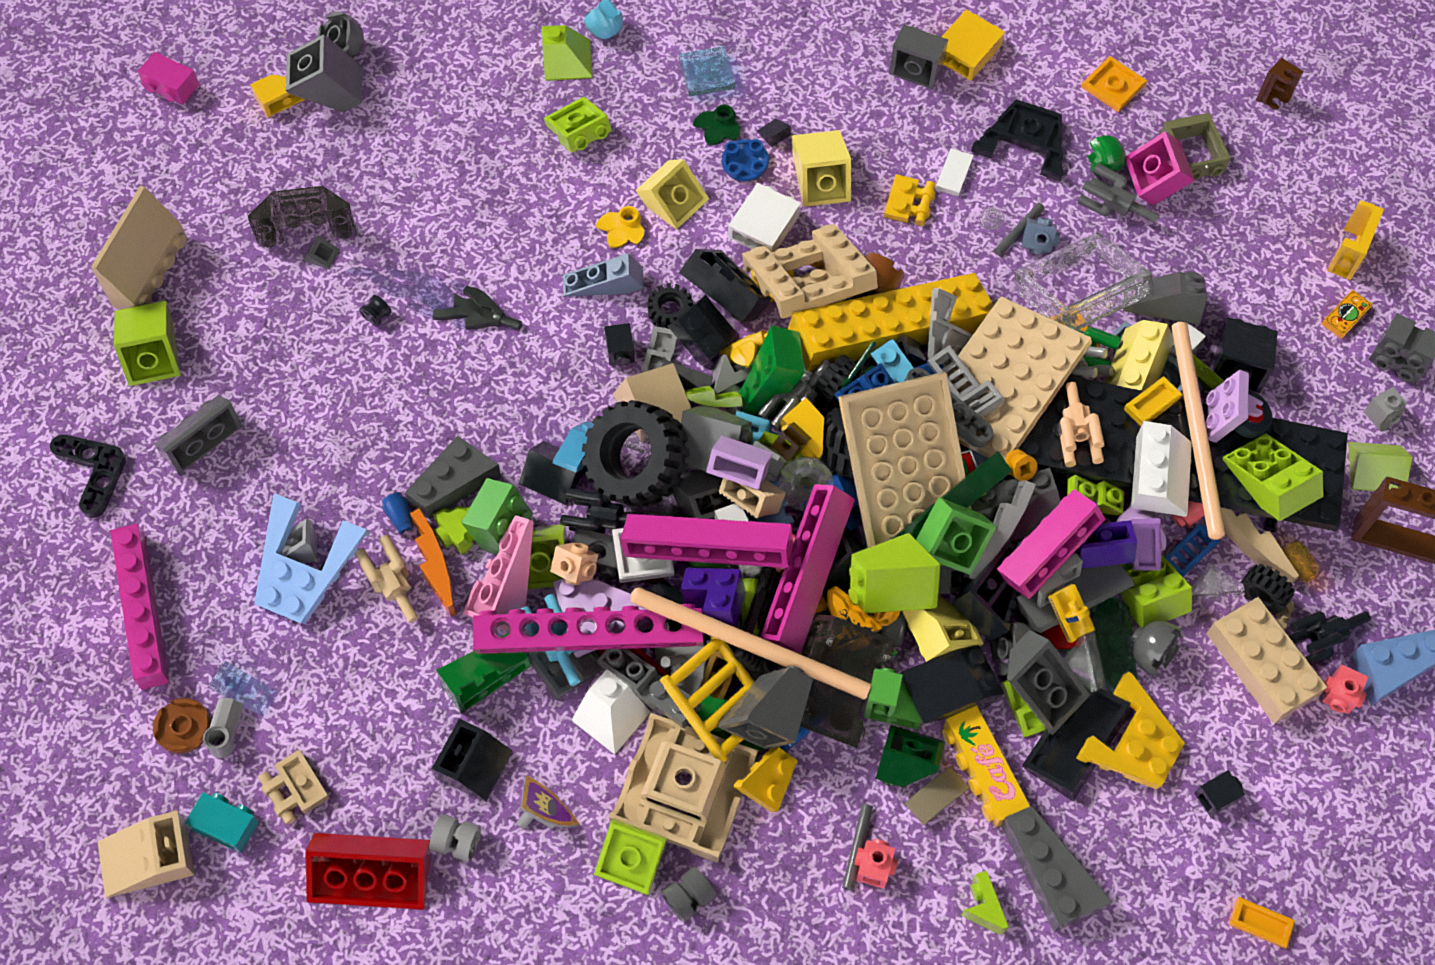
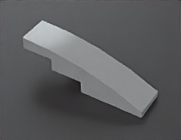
M1026 480L1019 481L1012 503L999 504L993 522L997 528L972 575L964 573L963 577L975 579L995 558L1012 535L1024 514L1036 484Z

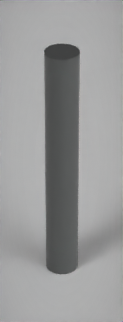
M1038 202L993 252L1001 257L1024 232L1027 218L1035 220L1045 209L1044 205Z
M862 804L842 885V888L851 891L854 890L859 866L854 865L858 848H864L873 806L868 804Z

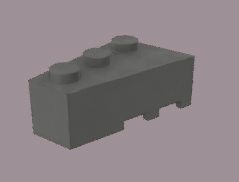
M457 436L405 492L408 504L415 510L420 508L423 515L430 520L433 518V513L443 508L448 509L471 493L474 494L479 491L486 478L493 480L501 478L499 464Z

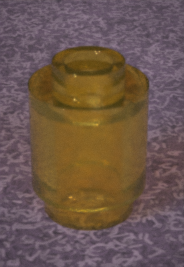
M1297 541L1282 549L1299 575L1295 580L1296 582L1302 580L1303 583H1308L1318 576L1317 572L1320 567L1306 545H1302L1300 541Z

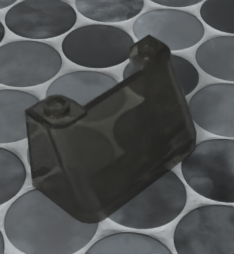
M818 615L812 622L801 655L871 683L876 666H882L885 662L888 663L894 653L893 644L895 640L836 616ZM813 679L799 728L857 748L866 732L865 727H863V721L858 719L864 699Z

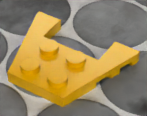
M1127 672L1122 676L1113 694L1129 702L1130 707L1136 713L1115 751L1092 735L1087 738L1077 759L1085 763L1089 761L1099 765V768L1103 770H1113L1123 774L1124 778L1158 789L1162 787L1185 742L1133 674Z

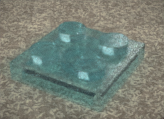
M725 46L679 54V63L689 97L735 89V81Z

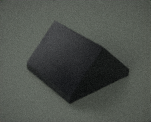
M542 441L528 451L519 485L566 505L569 500L566 499L567 489L576 488L587 468L575 473L553 464V459L560 448Z

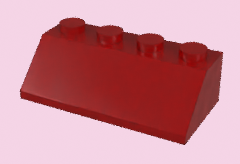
M314 833L305 850L307 902L424 910L430 869V840Z

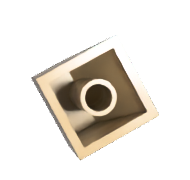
M673 363L627 377L613 393L617 402L635 400L667 410L680 423L682 412L691 408ZM643 429L635 431L642 444L650 441Z

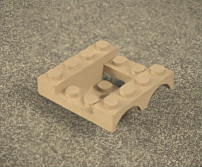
M835 224L824 225L820 229L813 230V240L802 241L797 245L780 248L772 253L766 246L755 247L750 251L742 253L744 270L746 272L753 270L764 296L770 295L769 292L771 293L782 319L792 316L793 312L846 301V298L878 288L877 273L874 267ZM824 260L823 269H816L805 275L790 277L786 272Z
M650 713L644 737L635 757L631 760L622 792L616 806L609 815V822L614 818L668 838L667 842L689 849L692 854L718 863L743 797V793L733 786L737 780H743L751 773L750 768L756 762L758 751L738 744L726 755L728 760L724 763L722 760L713 757L693 727L686 726L683 728L673 720ZM713 735L719 745L726 740ZM681 772H687L692 776V781L688 785H680L675 780L676 776ZM653 799L661 803L670 805L672 807L678 808L680 810L689 812L691 814L700 816L701 820L677 812L675 810L666 808L664 806L655 804L653 802H650L649 800Z

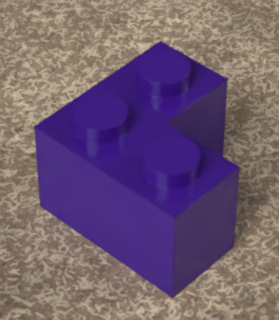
M1131 520L1102 523L1075 551L1083 561L1081 569L1135 562L1137 539Z
M686 568L681 585L684 603L695 604V608H702L704 615L737 628L746 593L741 570Z

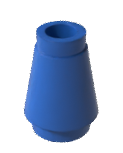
M401 492L390 494L382 499V509L399 534L414 528L407 498L403 497Z

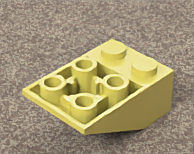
M939 594L936 608L902 611L908 622V627L917 641L920 653L926 662L960 648L983 645L977 629L951 603Z

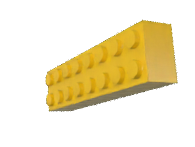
M970 273L793 312L788 329L799 332L804 367L807 372L816 370L824 359L834 363L841 355H846L852 361H857L872 341L876 345L871 353L891 339L896 341L903 334L917 340L921 346L928 344L933 288H940L957 297L949 323L971 334L975 333L994 304L977 275Z

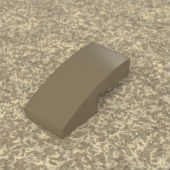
M948 767L914 794L905 805L924 826L943 812L948 805L961 797L969 787L951 767Z

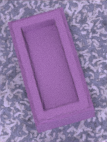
M1160 518L1132 519L1137 539L1133 570H1161Z

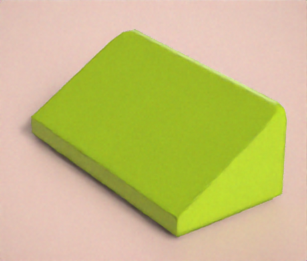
M1193 354L1197 377L1202 387L1210 393L1221 385L1224 380Z

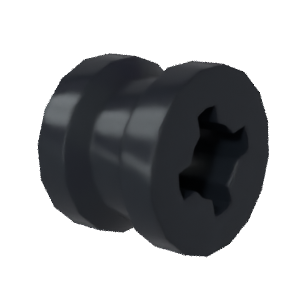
M373 295L367 305H362L359 308L362 317L371 322L375 327L381 324L383 317H388L392 313L389 305L377 295Z

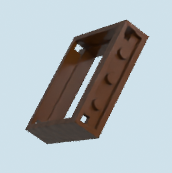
M1386 476L1355 516L1351 540L1435 564V535L1378 520L1379 516L1388 506L1435 519V490ZM1389 485H1396L1398 486V489L1393 487L1389 489Z

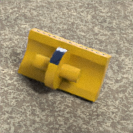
M1070 584L1048 596L1068 642L1072 643L1082 635L1095 630L1089 617L1090 611L1087 606H1084L1075 584Z

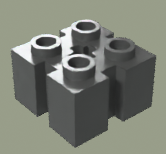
M1396 313L1388 328L1380 337L1369 361L1373 362L1379 369L1387 370L1390 368L1398 372V377L1403 381L1416 384L1435 358V331L1427 327L1422 330L1415 326V321Z

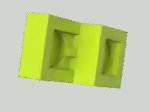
M710 386L684 390L687 398L698 404L712 407L743 406L742 397L736 391L715 395L714 389Z
M1008 680L1001 682L1007 702L1023 737L1046 730Z

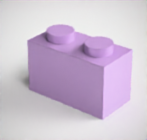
M721 435L712 448L706 472L759 490L767 476L773 452Z

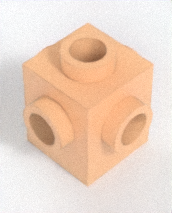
M581 543L558 545L555 548L550 572L563 577L564 581L568 584L580 585L581 582L593 579L597 569L598 554L588 550L589 547Z

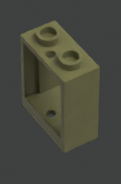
M1210 112L1164 122L1160 134L1166 131L1178 140L1202 135L1212 159L1189 164L1195 180L1208 175L1213 177L1219 176L1225 172L1231 158Z

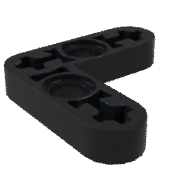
M61 434L56 436L50 442L49 447L57 459L94 468L80 498L79 508L86 517L97 518L101 516L107 508L126 464L125 454L117 446ZM66 443V444L68 445V447L71 448V449L63 448L62 451L60 452V450L58 449V446H64V444ZM86 449H95V454L91 458H82V453ZM116 454L118 460H113L110 464L107 458H112ZM100 478H110V482L106 487L99 488L96 486ZM94 500H95V501L97 502L98 506H97V507L94 506V507H92L91 510H90V509L88 508L87 504H93V502H94Z

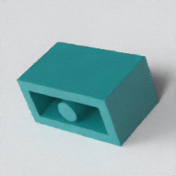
M202 792L185 824L190 830L242 853L259 823L253 816L254 811L242 804H239L236 808L228 804L229 799L214 792L211 796Z

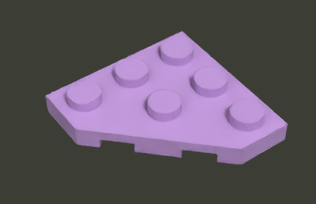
M564 578L553 582L556 596L563 612H565L566 608L573 607L582 608V612H592L595 607H610L611 611H622L623 606H638L631 602L630 593L595 579L581 582L580 585L568 584L564 581ZM639 606V610H647ZM642 620L637 624V628L643 632L653 628V624L649 620ZM613 621L609 625V630L615 634H619L625 629V625L621 621ZM585 622L580 630L582 633L590 635L595 632L597 627L592 622ZM575 650L573 654L576 657H580L595 650Z

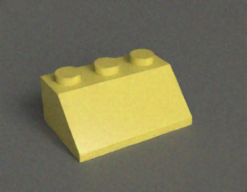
M1142 320L1125 328L1111 366L1114 367V373L1112 376H1106L1104 383L1145 391L1160 379L1174 343L1173 334L1168 324Z

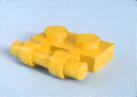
M895 174L884 217L907 223L909 215L916 217V225L924 226L926 219L930 216L931 209L929 207L936 195L934 190L936 184L932 181H927L925 187L921 189L917 188L919 184L918 179ZM914 198L921 199L920 205H913Z

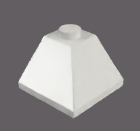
M606 669L586 693L572 721L615 755L651 712L627 684Z

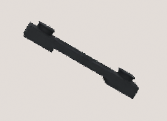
M763 567L743 627V631L753 635L764 598L767 597L769 603L758 637L761 636L782 577L781 572L778 573L776 568ZM739 647L736 648L734 658L752 672L761 670L765 659Z

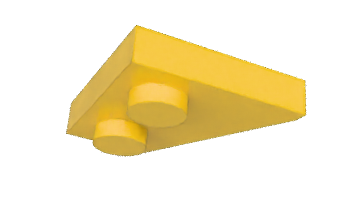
M779 747L770 748L763 755L762 760L756 762L750 768L751 773L743 780H737L733 787L771 812H778L797 760Z

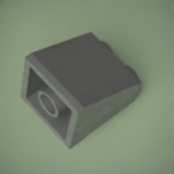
M323 34L287 53L286 92L345 112L362 103V66Z
M706 405L690 408L682 412V429L679 431L685 432L688 438V442H685V447L690 448V456L685 458V463L689 464L688 467L707 471L712 448L721 435L749 445L751 444L753 432L751 431L752 422Z
M788 666L781 670H774L773 672L760 675L723 717L718 727L763 749L795 743L813 678L804 674L801 668L795 666Z

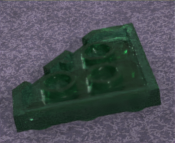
M1116 596L1089 609L1095 630L1092 631L1090 637L1084 643L1070 649H1057L1102 689L1112 694L1125 673H1132L1138 681L1136 662L1133 658L1134 644L1131 641L1133 635L1130 609Z

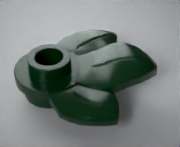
M726 104L719 105L714 111L700 113L693 121L694 127L705 130L704 138L707 145L719 144L725 137L735 141L740 134V126L736 122V113L731 106Z

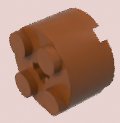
M868 252L867 256L864 257L876 270L878 288L852 296L854 299L897 290L905 277L904 271L901 268L897 271L893 267L895 262L877 253Z

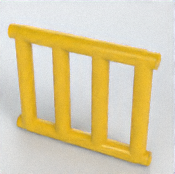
M710 636L711 641L671 676H663L660 681L713 757L725 763L728 760L726 755L744 739L732 734L719 745L711 731L751 687L754 680L742 663L734 658L735 653L727 642ZM719 650L727 664L686 699L677 685ZM735 673L743 687L703 722L694 708Z

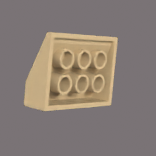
M143 186L138 188L91 266L112 307L118 309L150 304L155 289H159L163 283V275L166 270L173 267L177 251L182 249L187 241L181 223Z

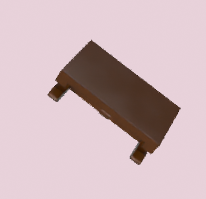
M1281 57L1268 71L1256 101L1259 103L1263 102L1270 108L1278 110L1279 106L1274 104L1272 99L1277 98L1287 104L1291 100L1304 71Z

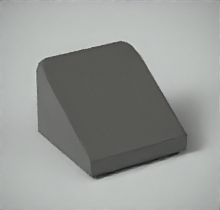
M317 236L302 261L329 269L340 249Z

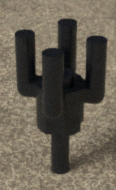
M568 488L566 499L574 500L575 505L588 506L586 518L562 515L560 525L569 526L570 531H576L579 528L605 534L606 529H619L623 523L625 524L627 514L630 513H624L623 504L611 503L601 493Z
M1318 611L1290 623V629L1293 633L1288 635V637L1294 644L1310 638L1312 643L1306 646L1310 655L1305 656V659L1313 666L1333 656L1332 646L1348 640L1351 635L1349 630L1369 622L1371 616L1367 611H1364L1348 619L1336 615L1326 618L1324 612Z

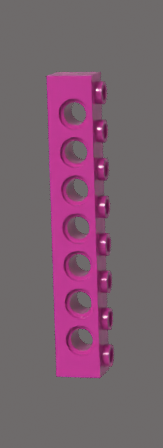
M681 604L702 613V608H695V604ZM623 606L622 611H611L610 607H595L592 612H582V608L573 607L566 608L565 612L554 613V609L543 608L537 609V613L525 614V610L514 609L509 610L508 614L497 615V611L484 610L480 611V615H473V650L475 654L693 647L702 646L703 632L681 624L680 630L671 632L665 626L666 622L670 620L669 618L650 610H639V606ZM642 620H649L653 624V629L650 632L643 633L638 630L637 624ZM613 621H621L625 625V629L621 633L615 634L609 630V625ZM592 622L597 628L594 633L586 635L580 630L582 624ZM557 623H564L568 626V630L564 635L558 636L552 632L553 626ZM528 624L539 626V632L535 636L529 637L524 634V628ZM508 625L511 628L508 636L501 638L495 635L498 626Z

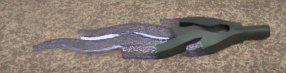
M386 265V271L393 277L412 281L416 284L404 285L387 279L373 269L360 267L347 270L349 274L368 277L389 296L409 298L426 304L430 308L414 302H409L408 304L410 309L432 320L458 319L453 320V326L458 329L470 330L493 326L500 327V325L519 331L522 327V321L505 316L504 311L500 310L485 292L461 284L456 280L451 281L452 287L470 299L460 297L442 281L426 273L396 270Z

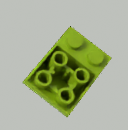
M1266 433L1223 457V461L1258 505L1279 521L1323 497V471Z
M1162 554L1161 570H1133V565L1120 564L1133 580L1134 586L1119 594L1132 618L1141 628L1144 629L1147 624L1154 621H1169L1192 612V587Z

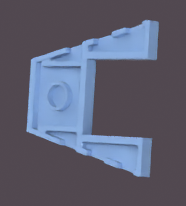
M274 493L254 604L299 623L306 624L326 596L324 593L332 582H336L341 575L339 572L348 559L351 560L358 551V545L365 536L368 537L371 531L343 520L324 567L320 571L281 555L302 504Z

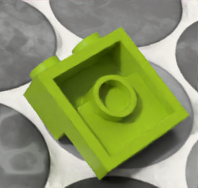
M582 97L544 117L546 126L558 136L560 144L571 153L584 150L589 143L606 138L608 133L612 131L608 115L586 97Z

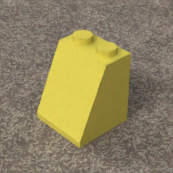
M840 130L792 135V153L803 207L850 202L851 157Z

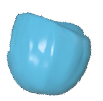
M602 0L595 9L585 15L584 24L587 30L595 37L609 39L622 29L623 14L620 10H617L611 0Z

